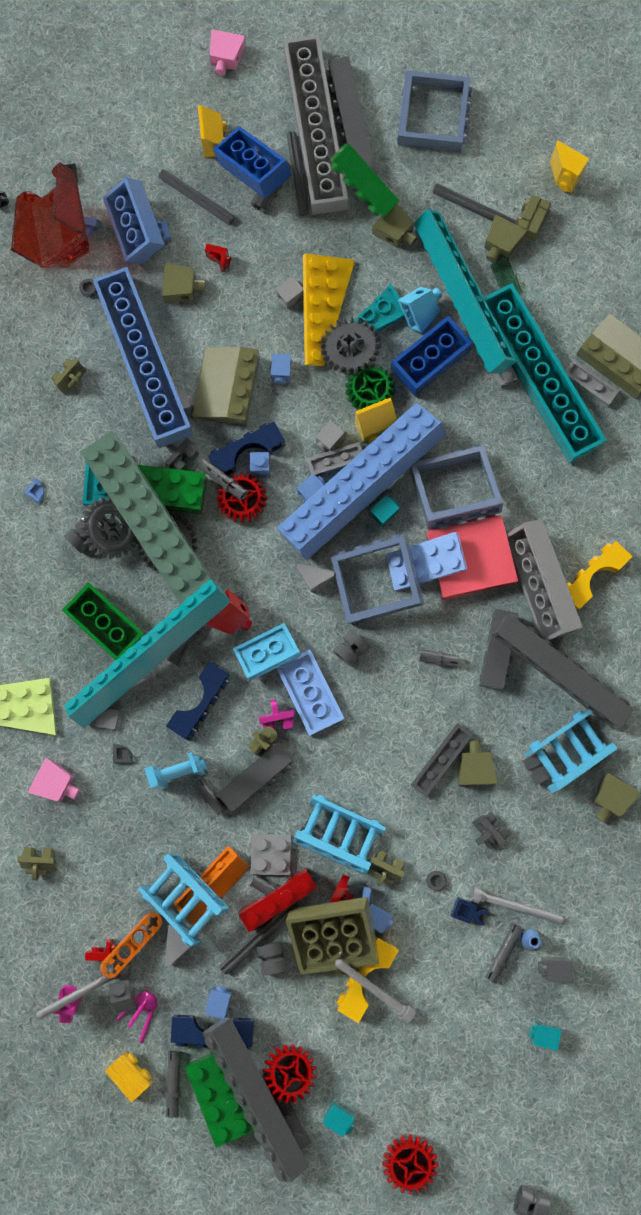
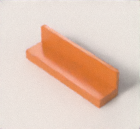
M228 845L199 877L221 899L250 866ZM190 887L173 904L179 912L194 896V891ZM199 901L186 919L195 925L207 911V905L203 901Z

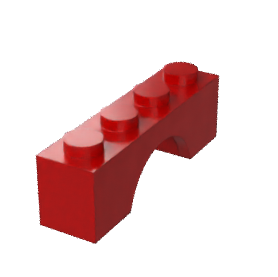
M304 868L270 894L253 901L239 910L238 916L248 932L316 890L317 886L307 869Z

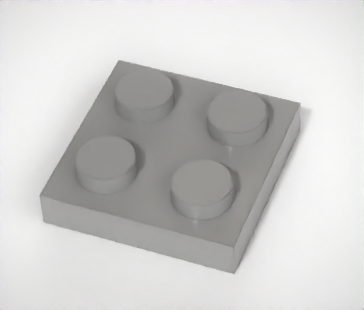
M252 834L250 874L290 875L291 835Z

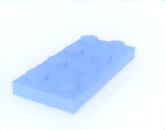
M458 532L410 546L419 584L468 570ZM401 549L386 554L394 591L409 588L410 583Z
M311 650L301 653V656L276 668L309 736L344 720Z

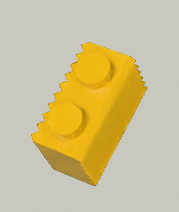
M125 1051L105 1070V1073L132 1103L151 1085L152 1081L150 1079L152 1077L145 1068L141 1069L137 1065L138 1060L131 1052L128 1054Z

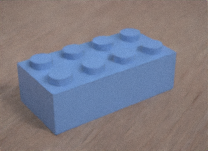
M125 177L103 197L125 262L143 264L164 247L165 244L142 181Z

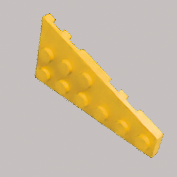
M307 253L303 255L305 366L322 367L325 365L323 355L320 352L322 350L320 343H324L322 336L327 337L325 330L332 332L330 325L336 328V321L339 318L355 263L354 259Z

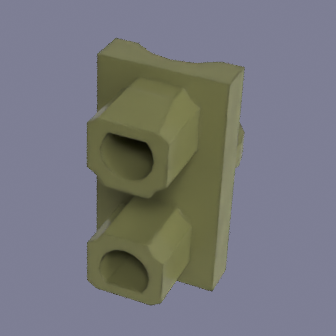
M76 358L74 360L67 359L63 363L65 370L61 374L55 372L51 377L54 385L64 395L75 384L79 387L83 385L80 379L87 370Z
M265 727L260 734L256 731L252 735L255 739L247 745L248 748L256 756L264 749L268 751L271 748L269 744L274 743L277 739V732L271 727Z
M24 847L22 856H18L17 863H20L21 868H26L25 874H32V880L37 881L39 875H46V869H57L55 852L52 848H43L42 857H35V848Z
M379 850L369 861L371 863L369 869L374 871L372 876L379 879L377 882L378 886H381L383 882L390 885L392 880L399 883L403 878L405 862L395 859L391 866L385 863L388 854Z

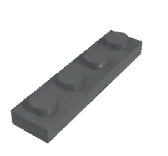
M457 723L412 782L411 786L427 797L473 734Z
M263 1072L261 1076H267V1073ZM276 1093L272 1097L300 1150L310 1145L312 1141L290 1103H284L283 1098L277 1101Z

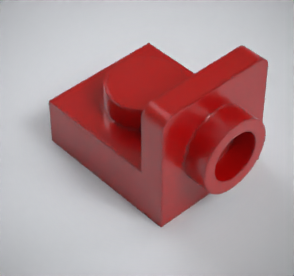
M206 243V257L213 262L220 260V270L224 272L231 262L228 248Z
M342 874L330 903L354 898V895L348 892L350 886L347 885L350 879L349 876Z
M113 939L106 940V951H103L104 947H91V950L85 952V961H104L116 947V944H113Z

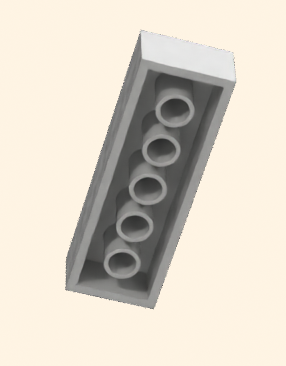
M543 519L525 522L507 533L514 566L540 637L552 641L583 628Z

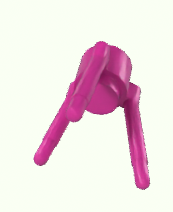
M144 990L143 993L139 992L135 998L139 1008L128 1024L130 1028L142 1010L147 1012L150 1009L139 1043L143 1042L154 1010L158 1005L155 1003L158 998L147 990ZM130 1010L121 1012L116 1021H119Z

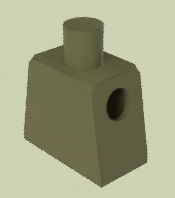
M398 204L385 217L381 216L372 226V234L396 248L403 241L411 247L417 240V237L411 233L414 227L413 220Z
M495 215L484 247L489 250L486 256L487 260L495 263L499 256L507 260L523 241L527 230Z
M165 263L162 291L164 303L194 300V290L205 291V280L195 279V271L192 268Z
M469 741L470 753L461 754L458 785L497 784L491 752H482L481 741Z
M604 773L593 801L594 804L601 807L596 818L606 823L611 814L615 817H621L638 798L640 792L610 773Z

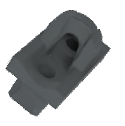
M186 437L178 448L173 444L166 446L172 455L166 460L165 464L170 469L186 470L188 466L183 460L188 457L193 461L198 457L199 453L191 440Z
M492 812L481 815L472 823L481 833L475 842L480 845L487 840L497 850L507 843L505 840L510 833L503 826L498 830L493 827L492 824L497 821V818Z

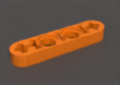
M147 913L101 963L100 971L102 975L107 978H114L124 969L162 926V918L159 914ZM156 917V925H150L147 928L150 931L148 934L141 926L147 927L150 924L149 918ZM138 931H141L144 936L140 943H136L133 939L134 934ZM128 947L130 951L128 957L121 958L119 955L120 949ZM114 956L122 962L121 964L116 962L113 966L114 971L106 973L108 969L106 965H112L116 961L113 959Z

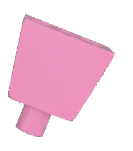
M212 29L210 60L211 65L216 66L215 73L217 75L224 76L227 68L236 69L246 48L245 36Z
M45 758L28 792L62 802L65 795L75 800L80 789L71 785L74 779L73 775L54 761Z

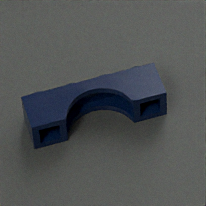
M267 422L261 425L260 429L254 432H247L243 438L228 442L226 447L214 449L208 455V459L211 464L228 476L236 472V461L243 451L250 448H260L270 454L286 446L285 440L276 423Z
M209 661L199 676L204 688L201 702L198 706L188 711L176 710L166 727L186 740L189 737L192 739L198 731V728H196L200 721L204 722L209 714L207 710L210 705L214 706L220 697L218 695L220 690H225L230 683V679H228L230 675Z
M174 1014L172 1017L170 1043H176L175 1046L178 1047L196 1044L198 1048H207L203 1035L205 1030L198 1025L195 1016ZM234 1017L233 1023L246 1048L252 1047L255 1018Z

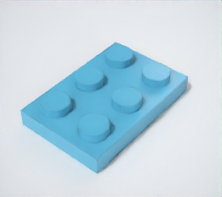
M285 623L233 648L249 682L301 656Z

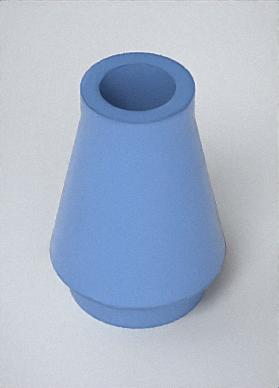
M532 929L526 930L521 937L522 945L528 950L537 949L541 944L540 934ZM532 938H536L535 944H531Z

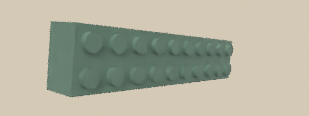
M109 432L80 452L180 604L193 595L204 583L210 579L214 581L115 432Z

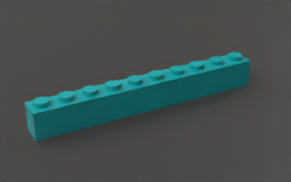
M427 209L414 222V226L417 229L416 233L422 239L424 248L429 253L431 262L436 267L439 273L438 276L446 287V292L451 296L454 308L459 312L461 321L466 326L469 337L474 342L477 353L484 362L485 369L489 373L501 375L516 362V359L440 212Z
M211 579L204 583L149 633L142 636L135 645L127 649L120 658L112 662L102 673L98 674L91 683L83 687L76 696L69 699L64 705L68 717L82 728L89 725L230 603L225 592Z

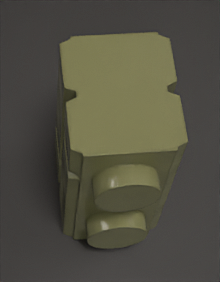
M531 195L529 201L525 200L521 209L523 214L522 216L518 215L515 221V225L527 230L525 238L532 241L536 240L551 207V202L544 199L541 200V198Z

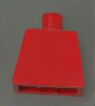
M227 589L225 594L230 603L205 625L228 634H234L239 628L248 631L252 626V621L249 620L248 607Z

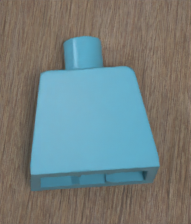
M419 287L398 300L410 329L422 333L440 313L437 301L442 297V293L438 288L431 290Z

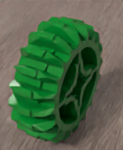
M373 363L372 368L365 365L364 371L360 368L358 373H355L354 370L352 371V376L347 378L349 382L345 384L347 388L345 393L349 395L348 401H353V408L359 405L358 410L390 397L393 401L392 395L395 394V382H392V375L387 376L388 370L382 372V366H379L377 369ZM369 376H373V377H376V378H378V379H375V380H374V379H371ZM362 379L363 386L360 387V390L356 391L355 386ZM385 385L386 391L379 398L377 391L381 389V386ZM363 397H369L371 400H365Z

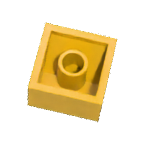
M200 105L198 106L204 158L216 157L213 148L225 139L224 133L227 132L226 121H222L220 113Z
M560 141L556 142L550 164L556 185L562 191L572 193L583 177L589 158Z
M391 397L355 411V425L363 443L367 441L372 443L397 420Z

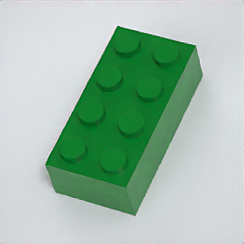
M344 144L329 160L332 163L330 167L335 173L339 175L341 173L345 177L343 179L344 183L349 188L354 187L357 191L355 195L362 202L369 204L367 208L374 216L385 217L399 202V199L350 144Z
M138 465L168 511L202 515L207 485L206 473Z
M89 582L62 609L69 618L115 660L120 658L127 649L135 645L145 635Z
M213 1052L187 1063L185 1070L215 1147L217 1148L253 1132L251 1124L244 1117L241 1105L234 1098L235 1094L232 1088L224 1079L225 1075L222 1069L216 1064Z

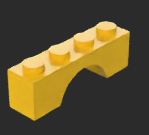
M617 541L612 545L608 542L600 550L603 554L599 558L595 555L587 563L590 567L586 571L581 569L574 576L577 580L573 584L567 583L576 611L580 610L593 597L590 590V580L594 573L602 570L616 573L633 557Z
M377 936L376 944L379 964L357 967L359 969L357 972L366 977L374 969H389L399 951L398 948ZM350 977L346 983V986L349 988L345 994L341 993L336 1001V1004H338L337 1011L359 1023L369 1004L362 993V985Z

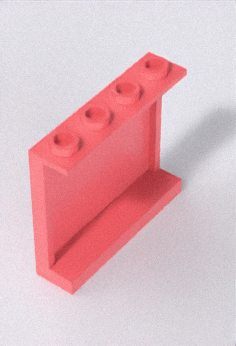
M496 514L485 516V519L478 520L476 518L468 520L463 524L455 523L448 525V527H439L427 531L426 538H428V541L458 532L468 569L438 579L441 600L510 586L518 582L502 515L496 516Z

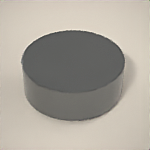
M84 279L80 283L79 290L84 297L91 298L97 294L93 279Z
M440 871L430 872L426 878L427 886L434 891L442 890L446 885L445 875Z

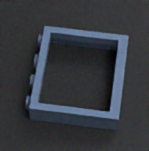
M406 70L397 145L461 151L462 144L466 145L467 134H464V129L468 128L469 118L466 117V112L469 113L471 101H467L468 96H471L472 85H469L470 77ZM412 84L463 89L457 137L406 132Z
M484 445L479 447L473 446L462 451H453L446 455H436L425 460L419 459L410 467L411 476L428 530L502 512L503 501ZM480 459L493 499L432 513L420 473Z
M401 534L393 535L390 537V540H376L370 546L360 545L354 547L353 551H340L336 553V556L331 557L347 624L354 625L425 605L407 537L401 536ZM400 545L413 597L353 614L341 562Z

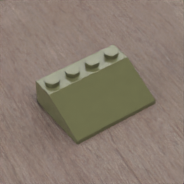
M609 314L582 344L576 355L636 399L641 393V336Z
M207 347L205 349L192 418L247 426L260 360L258 349L246 347Z
M368 897L290 909L286 923L300 975L339 970L335 965L338 959H341L352 968L379 964L374 924Z

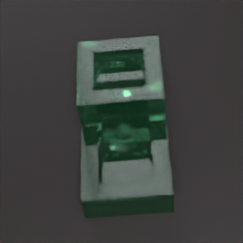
M509 258L490 264L500 289L512 283L518 294L522 292L517 275L513 273Z

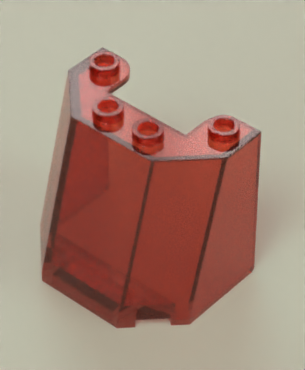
M59 162L52 169V174L56 178V187L44 197H40L31 191L22 192L16 197L11 251L45 268H48L50 264L69 267L90 252L76 173Z

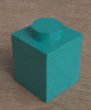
M385 495L370 509L369 514L383 527L399 513V504L393 497L389 498Z
M535 1021L534 1026H530L528 1037L531 1038L530 1042L533 1045L558 1051L562 1030L558 1027Z
M333 1101L322 1119V1124L341 1137H344L346 1133L350 1134L355 1125V1122H353L354 1115Z

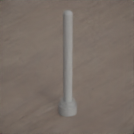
M473 887L470 902L479 904V902L483 903L485 901L559 924H563L565 918L561 915L489 895L482 888Z
M341 959L336 960V967L397 1011L399 1019L407 1024L414 1018L416 1011L411 1006L401 1005Z
M126 967L114 978L102 976L36 1013V1018L41 1020L113 979H124L128 976Z

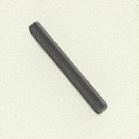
M292 131L287 133L297 203L299 215L306 216L309 214L298 139L297 133Z
M161 170L159 173L160 180L226 224H232L235 219L234 215L167 170Z
M439 183L434 186L433 194L491 221L494 220L495 215H498L515 224L516 219Z
M295 902L268 920L220 965L221 971L224 974L231 972L286 920L290 909L299 907L298 904Z

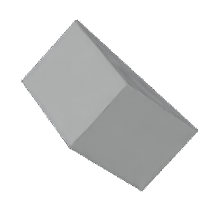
M297 563V570L311 592L335 578V572Z
M168 924L165 966H170L191 947L182 941V936L171 924Z

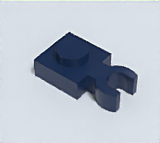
M457 896L450 915L469 924L474 919L477 924L484 926L485 923L479 920V916L481 914L488 916L489 913L482 908L476 910V903Z

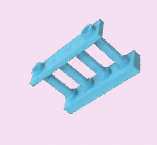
M591 709L585 713L581 710L572 716L574 720L542 742H539V740L533 742L528 746L530 750L524 753L527 757L535 752L551 775L553 783L547 787L551 794L565 787L618 749L614 743L608 745L602 743L585 717L593 713ZM578 722L596 747V753L593 755L591 753L588 754L571 729ZM565 733L581 756L580 760L582 763L579 765L573 763L556 737ZM550 742L567 767L565 775L557 772L542 750V747Z
M190 752L188 753L189 761L165 769L155 766L144 768L150 788L158 790L169 788L168 783L171 782L170 780L193 772L200 776L206 775L205 770H208L205 759H201L200 756Z
M313 795L310 804L315 806L305 830H297L293 843L366 875L371 865L370 862H367V855L376 834L382 836L386 827L382 826V823L377 820H368L329 802L324 796ZM324 810L333 814L323 838L319 840L313 837L312 831L321 811ZM342 818L351 822L341 847L337 848L331 845L330 840L339 819ZM358 826L369 830L360 854L354 856L349 853L348 849Z
M168 853L163 858L167 863V869L152 887L140 886L138 890L142 893V898L146 902L151 903L182 936L181 939L186 945H200L202 941L196 935L213 915H225L230 908L177 853ZM173 873H177L180 877V883L163 901L157 892ZM186 887H190L194 891V896L180 913L176 915L170 906ZM199 901H203L207 905V911L190 930L183 920Z

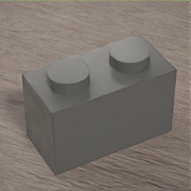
M541 956V961H538V973L547 982L573 983V961L566 957Z

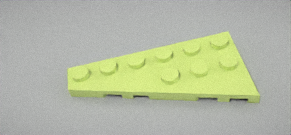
M45 678L0 685V726L57 736L51 679Z

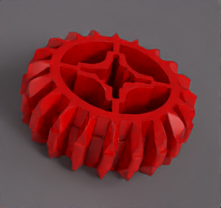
M242 472L240 473V478L233 474V478L238 485H248L254 491L247 490L248 494L245 497L244 505L234 495L227 499L229 492L218 489L217 492L220 494V496L216 497L217 501L220 502L218 503V508H223L221 510L222 515L227 514L226 518L228 520L233 517V522L235 523L238 521V518H240L242 524L245 522L244 518H247L248 522H252L251 516L253 515L255 519H258L256 512L263 514L264 511L261 507L267 506V503L264 502L268 500V496L264 495L267 492L266 488H262V482L257 483V477L251 480V474H247L246 478H244ZM258 496L255 505L249 509L248 503ZM230 505L241 506L243 511H236Z
M291 1044L288 1049L287 1045H283L282 1051L279 1047H276L275 1052L277 1055L269 1053V1057L272 1060L264 1061L269 1067L268 1069L262 1068V1072L267 1073V1076L262 1078L264 1081H269L266 1085L268 1089L272 1088L270 1091L271 1095L274 1096L277 1093V1101L283 1098L284 1103H288L291 1098L292 1103H296L297 1096L300 1100H303V1092L308 1095L311 1093L307 1088L308 1086H315L310 1081L311 1078H317V1075L312 1074V1071H315L317 1067L310 1066L314 1059H307L309 1052L305 1051L302 1054L303 1047L301 1046L296 1049L295 1044ZM289 1055L293 1056L292 1061L290 1060L286 1066L278 1064L282 1058ZM299 1060L304 1068V1076L298 1071ZM275 1070L281 1075L280 1087L275 1080ZM283 1070H291V1073L296 1077H288V1074ZM293 1081L301 1083L295 1090L286 1092L287 1086L290 1087Z
M408 1134V1140L406 1141L404 1136L401 1135L400 1143L393 1139L395 1147L387 1146L388 1151L391 1153L384 1152L383 1154L384 1158L387 1159L382 1161V1166L387 1167L383 1170L384 1175H389L387 1178L388 1183L394 1182V1189L400 1186L402 1194L406 1188L409 1195H412V1189H416L417 1194H419L420 1187L422 1186L427 1190L426 1182L433 1184L434 1181L431 1176H437V1171L433 1169L438 1167V1162L434 1161L437 1155L432 1153L434 1150L432 1145L426 1147L428 1144L426 1139L420 1144L419 1135L416 1136L415 1141H413L412 1134ZM412 1148L407 1155L397 1156L402 1150ZM418 1150L427 1158V1166L422 1165L417 1160ZM413 1158L415 1166L408 1169L406 1162L409 1163ZM394 1162L404 1169L403 1178L399 1177L394 1171ZM423 1172V1175L418 1179L410 1180L413 1174H422Z

